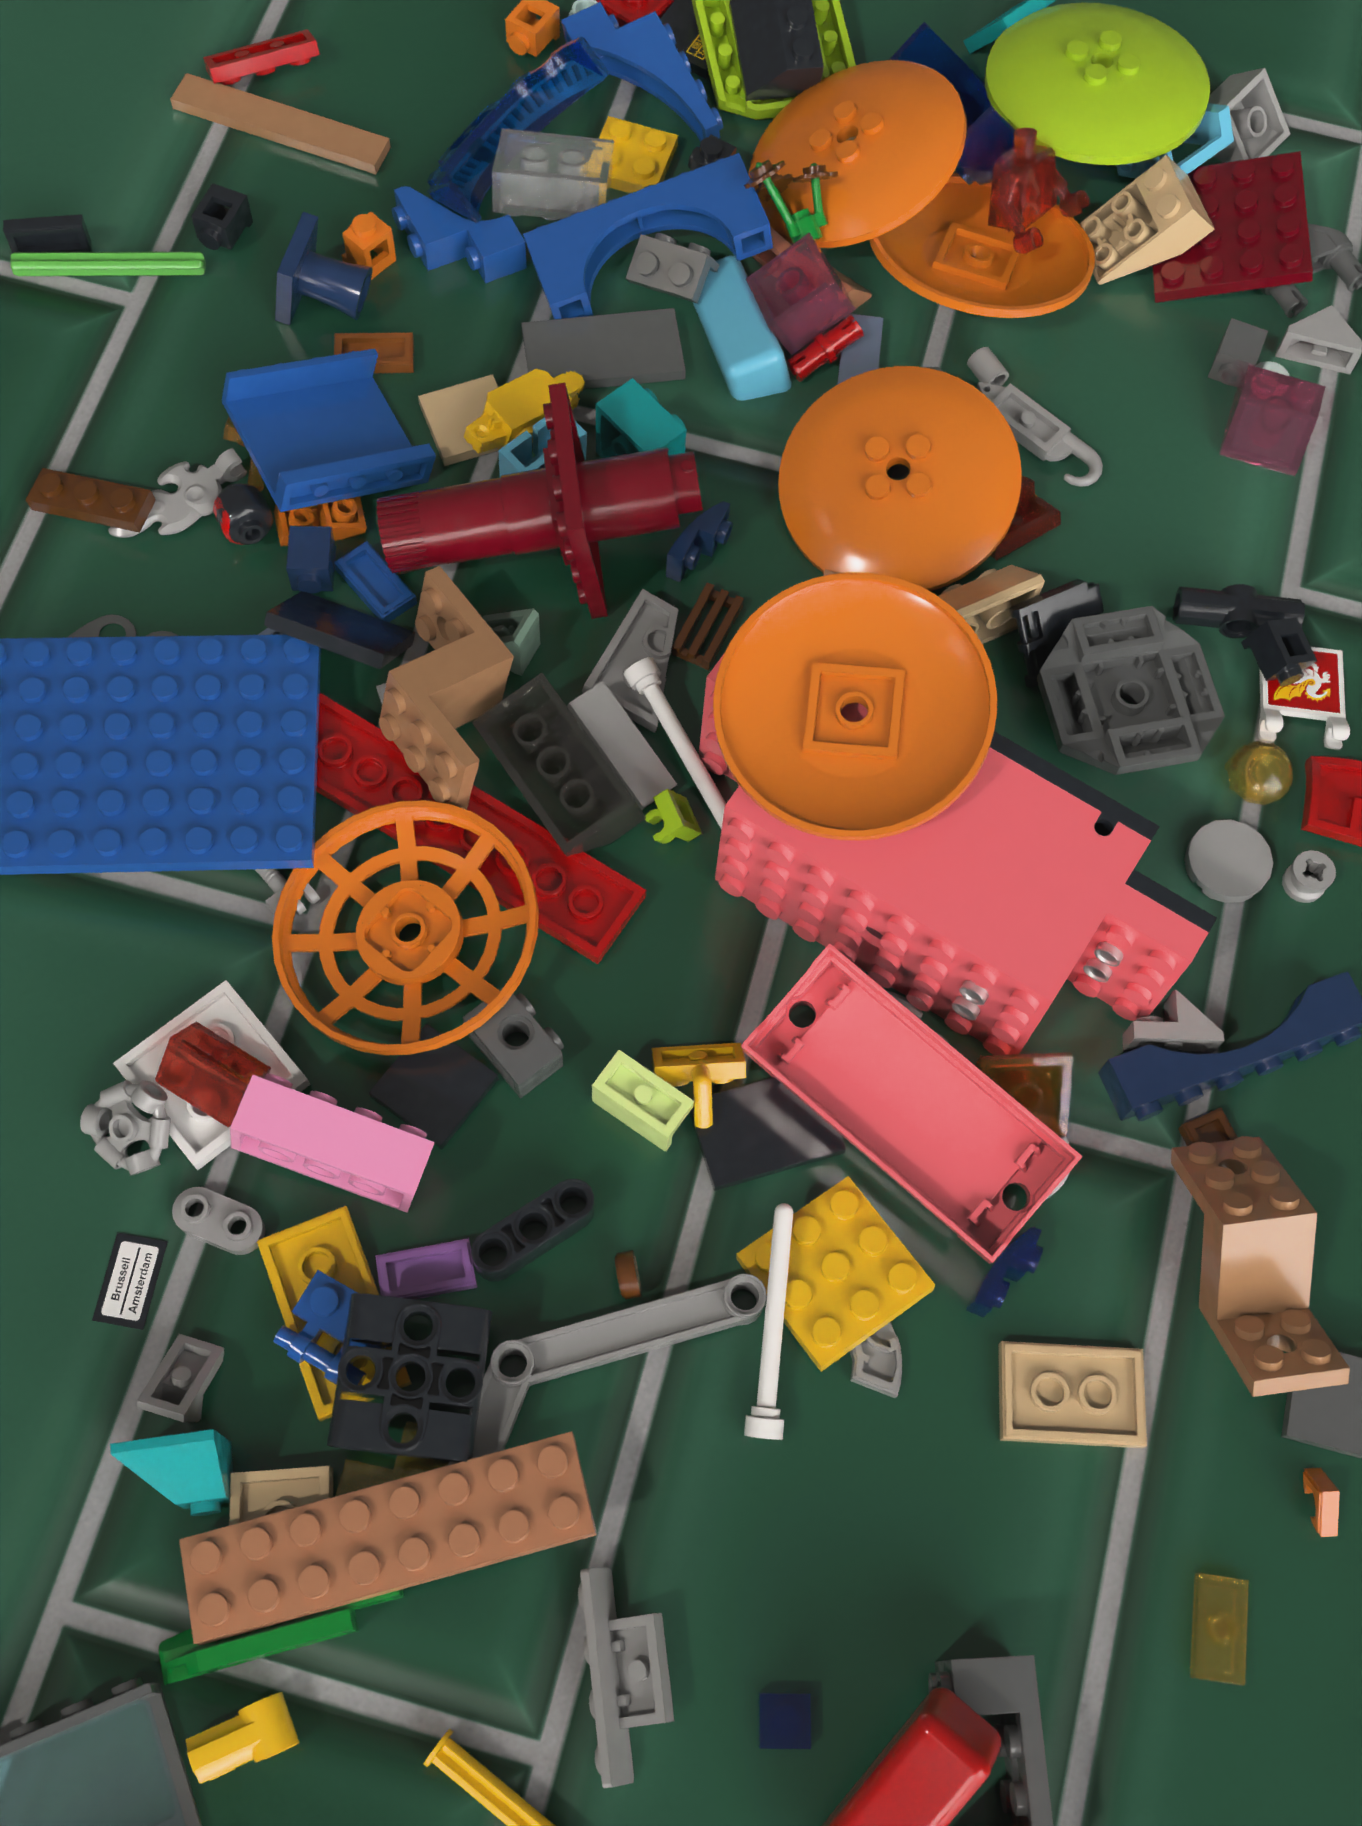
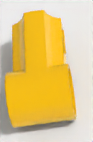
M282 1692L254 1702L240 1709L238 1716L185 1739L188 1759L199 1784L216 1779L252 1760L255 1763L260 1762L299 1744Z

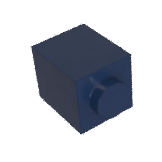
M290 526L286 570L292 591H303L310 594L320 591H333L336 545L332 527Z

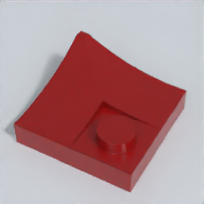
M1310 756L1305 762L1306 790L1301 830L1362 847V761L1337 757Z

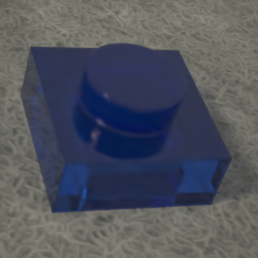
M758 1694L759 1749H811L810 1694Z

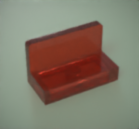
M196 1021L170 1037L155 1080L159 1085L226 1127H230L252 1075L264 1078L266 1074L270 1073L271 1067Z

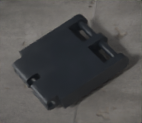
M1076 579L1009 608L1011 617L1016 618L1020 641L1017 642L1018 651L1024 654L1028 673L1024 677L1027 687L1038 686L1036 678L1041 667L1072 619L1098 615L1104 612L1099 583H1087L1086 581Z

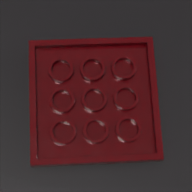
M1301 151L1201 166L1187 174L1215 230L1183 254L1153 265L1155 303L1312 281L1313 269Z

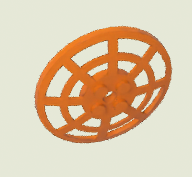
M427 800L399 801L373 807L351 816L324 834L315 842L314 868H293L285 883L274 914L272 932L274 963L281 985L294 1007L309 1023L337 1043L357 1051L379 1055H411L438 1049L462 1039L484 1025L506 1004L520 985L532 960L538 936L539 909L535 886L524 860L512 842L492 823L471 811L451 804ZM430 820L450 823L467 829L480 837L464 859L460 855L442 848L416 846L414 821ZM396 823L398 849L389 850L372 857L355 868L351 873L331 857L342 846L358 836L381 826ZM493 848L504 856L515 872L524 895L525 905L500 912V905L495 892L484 874L479 870ZM418 861L440 863L456 871L446 884L440 888L433 883L419 880ZM395 864H400V882L393 883L376 894L363 884L367 878L378 871ZM320 870L338 887L333 892L324 909L319 934H292L298 900L301 899L307 883ZM471 881L483 898L487 915L463 919L454 901ZM351 897L363 907L357 921L356 932L334 934L338 916L347 899ZM412 923L421 925L420 934L414 940L404 942L399 939L400 932L406 925ZM526 924V937L520 960L511 978L500 991L484 980L497 956L501 941V931ZM488 933L484 953L477 967L472 971L456 959L462 948L464 937ZM358 950L369 969L349 986L339 971L334 952ZM292 952H319L324 973L334 990L339 994L336 999L320 1012L310 1004L299 985L293 967ZM445 973L460 984L456 990L442 999L422 1005L423 983ZM382 980L404 986L403 1008L382 1006L364 997ZM470 993L487 1004L480 1013L456 1029L432 1039L420 1041L421 1020L423 1018L432 1017L452 1008L464 1000ZM353 1007L375 1018L403 1021L401 1044H384L363 1040L343 1032L333 1024Z

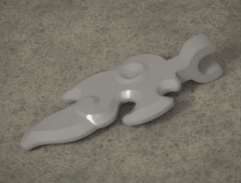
M231 448L224 451L218 457L216 463L209 468L199 465L195 472H190V464L185 461L175 464L162 472L157 479L158 484L161 486L169 483L176 484L178 490L175 493L159 489L152 491L156 501L140 533L153 523L159 521L162 522V526L158 529L160 535L176 534L190 527L201 516L214 513V501L222 491L220 485L226 481H238L247 474L241 465L242 460L235 450ZM110 527L108 530L111 536L127 538L139 534V532Z

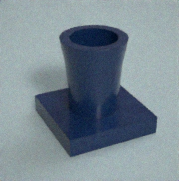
M304 211L277 271L275 320L290 325L303 295L329 305L357 320L367 298L373 268L371 266L344 262L316 253L318 217Z

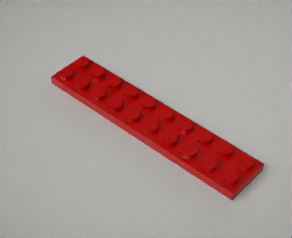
M320 693L316 788L318 793L354 815L376 806L399 801L427 800L436 802L429 791L427 783L418 772L415 773L408 767L404 754L394 741L386 739L380 728ZM473 785L467 810L492 823L512 842L524 860L535 886L539 909L538 928L596 964H599L645 899L646 889ZM430 820L414 821L416 846L442 848L456 853L464 859L480 837L467 829L450 823ZM396 823L377 828L398 841ZM493 848L479 870L492 886L500 905L507 909L525 905L524 895L515 872L504 856ZM434 863L452 875L456 871L451 867ZM470 881L468 885L477 890L475 885Z

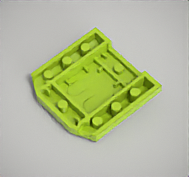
M691 0L717 109L755 120L776 117L795 97L746 101L729 9V2L731 0ZM812 0L824 64L821 80L836 72L856 66L839 0Z

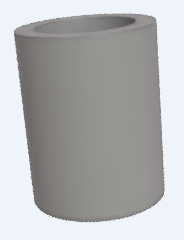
M989 347L978 349L967 361V366L980 382L1002 386L1009 377L1008 371Z

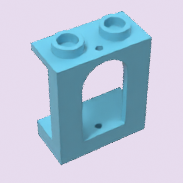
M1208 103L1200 125L1184 142L1203 145L1177 163L1186 174H1189L1234 142L1228 105ZM1169 151L1161 156L1142 162L1116 165L1118 176L1138 178L1165 155L1173 160L1172 152Z

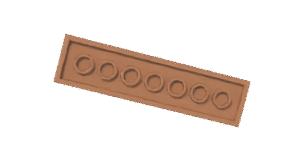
M573 1432L179 1539L193 1643L196 1645L207 1644L597 1535Z

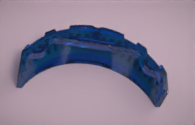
M579 37L552 52L545 63L521 76L509 87L510 89L503 97L491 103L470 123L440 158L438 163L441 166L429 175L427 183L431 188L427 192L434 200L475 223L482 219L479 214L481 203L494 181L506 166L553 119L609 75V71L585 38Z

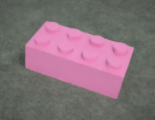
M266 1074L264 1078L252 1075L230 1126L231 1148L403 1212H408L435 1143L426 1139L427 1133L406 1124H401L398 1129L382 1123V1117L368 1109L356 1108L352 1112L336 1106L338 1101L335 1098L319 1091H311L310 1095L293 1090L291 1089L293 1085L291 1082L273 1074Z

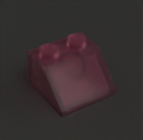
M810 232L746 278L769 329L791 355L811 342L816 335L822 334L856 310L843 283Z
M1249 365L1235 393L1219 454L1295 476L1317 422L1326 386Z

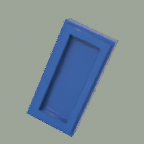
M368 541L334 562L335 570L378 619L390 622L417 604L415 594L396 573L390 571L388 564Z

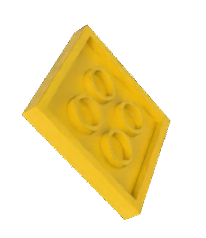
M849 1176L793 1214L784 1324L821 1372L934 1291L935 1283ZM773 1229L736 1254L737 1261L745 1272L756 1276L762 1281L766 1289V1296Z

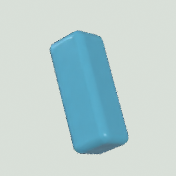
M732 255L716 260L719 264L718 271L713 272L709 270L698 303L693 302L730 394L735 399L744 401L788 391L792 383L783 350L741 261H737L735 256Z

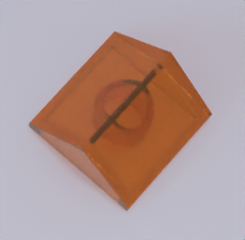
M1071 1052L987 1055L978 1058L975 1063L978 1069L1059 1137H1067L1073 1055Z

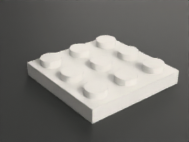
M227 980L113 1063L122 1076L132 1084L150 1081L160 1086L166 1092L168 1098L164 1103L166 1117L171 1118L169 1135L197 1171L231 1145L230 1126L252 1075L264 1078L266 1074L282 1077L293 1084L291 1089L299 1092L310 1085L305 1075Z

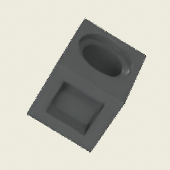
M1231 318L1218 347L1208 377L1244 390L1256 366L1268 330Z

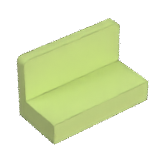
M620 1050L616 1052L592 1084V1101L663 1151H667L670 1147L672 1135L694 1106V1100Z

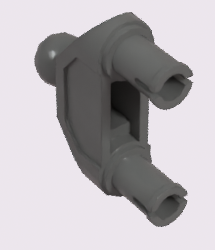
M1308 223L1313 274L1323 269H1334L1349 291L1352 292L1355 288L1356 290L1362 286V265L1352 254V242L1339 230ZM1294 284L1260 288L1263 294L1274 297L1287 318H1291L1293 314L1295 316L1298 315L1308 305V300Z

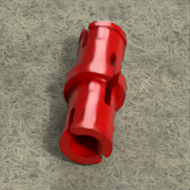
M849 315L824 335L821 333L813 338V343L791 359H788L786 363L792 374L801 382L826 362L831 364L837 360V354L864 336L863 330L859 323L854 321V317Z

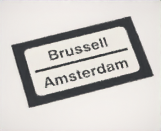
M117 1232L92 1321L140 1330L144 1329L167 1247V1241Z

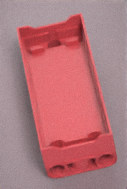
M830 943L768 1017L755 1028L741 1045L743 1052L769 1075L780 1081L957 1234L959 1239L988 1264L996 1260L1013 1237L1083 1157ZM806 1005L814 1010L816 1017L810 1026L801 1028L793 1025L790 1021V1014L797 1006ZM1009 1184H1017L1026 1192L1027 1202L1019 1211L1009 1209L1003 1202L1002 1194L1005 1187Z

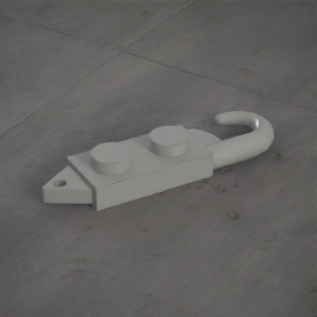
M978 382L977 389L986 395L1003 414L1018 443L1042 461H1059L1073 454L1087 464L1089 467L1088 474L1082 477L1065 474L1064 480L1074 486L1083 487L1089 486L1099 479L1103 468L1100 456L1093 448L1072 434L1069 426L1011 383L1007 387Z

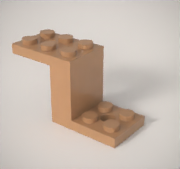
M438 566L425 572L415 620L419 636L424 641H428L435 650L388 672L379 726L386 739L394 741L404 754L408 767L413 772H418L427 783L429 791L436 802L451 804L467 810L480 760L455 729L500 707L514 656L444 570Z
M1242 1136L1230 1141L1214 1143L1195 1142L1189 1146L1172 1148L1171 1164L1204 1213L1199 1309L1252 1397L1348 1384L1350 1367L1309 1309L1317 1223L1316 1210L1261 1137Z

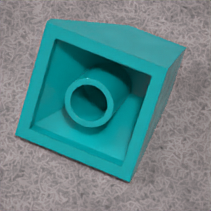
M214 1429L110 1444V1454L175 1505L184 1509H190L191 1516L217 1514L221 1512V1504L230 1503V1473H233L232 1443Z

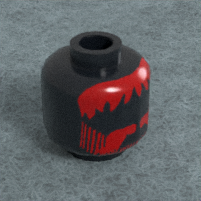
M240 483L228 485L219 493L214 501L213 512L224 537L231 543L238 545L257 543L272 528V512L263 493L253 485Z

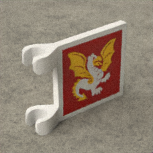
M1311 647L1317 661L1303 671L1304 677L1287 686H1280L1278 680L1266 681L1260 670L1261 713L1258 727V738L1260 740L1275 741L1276 732H1280L1283 727V715L1326 721L1324 746L1335 750L1342 748V740H1347L1350 735V727L1345 715L1342 650Z

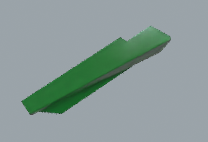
M403 1589L203 1645L193 1643L192 1628L162 1641L159 1645L158 1651L164 1685L358 1632L356 1610L404 1597Z

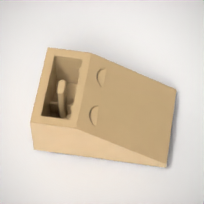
M1167 155L1080 223L1094 249L1095 266L1093 275L1099 285L1181 255L1215 230L1189 176Z

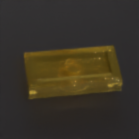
M1204 1573L1195 1574L1190 1678L1245 1686L1249 1580Z

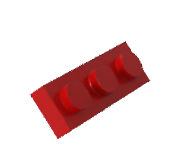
M306 29L203 57L207 73L214 84L230 85L237 83L241 80V76L248 74L267 75L273 73L276 67L290 63L292 66L307 64L311 61V57L318 56L320 53L316 39Z

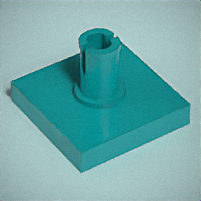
M1024 0L963 40L969 54L996 40L1004 30L1022 18L1046 8L1056 0Z

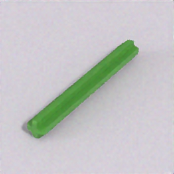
M200 251L14 252L11 254L10 261L12 272L16 276H202L205 274L206 269L205 257Z

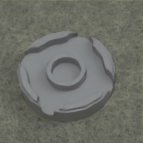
M1231 819L1215 820L1202 826L1188 843L1184 857L1187 875L1193 883L1196 882L1202 888L1201 892L1206 896L1224 903L1244 902L1252 898L1253 895L1259 893L1270 879L1273 868L1271 849L1263 836L1248 824Z

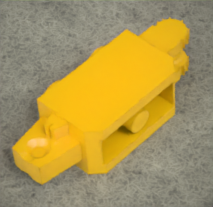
M534 369L488 392L482 415L466 427L464 439L467 443L471 444L478 454L495 448L500 450L526 430L532 435L533 443V425L545 417L543 404L550 403L548 385L565 382L571 407L574 410V408H577L580 399L577 393L580 394L585 385L583 375L570 370L553 378L547 371Z

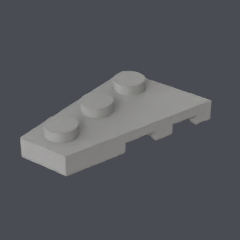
M642 589L585 682L582 692L585 693L603 680L630 719L655 733L659 721L645 694L640 695L637 690L631 689L624 676V672L634 663L647 657H653L661 671L659 678L662 683L659 686L664 693L665 677L671 654L678 608Z

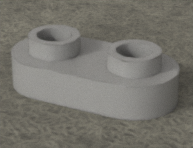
M189 1188L183 1191L173 1204L172 1215L174 1222L185 1234L235 1255L251 1253L259 1247L257 1241L265 1236L264 1222L255 1209L207 1188ZM195 1203H202L204 1205L202 1213L196 1217L189 1216V1208ZM242 1220L246 1222L244 1232L238 1235L231 1234V1226L236 1221Z

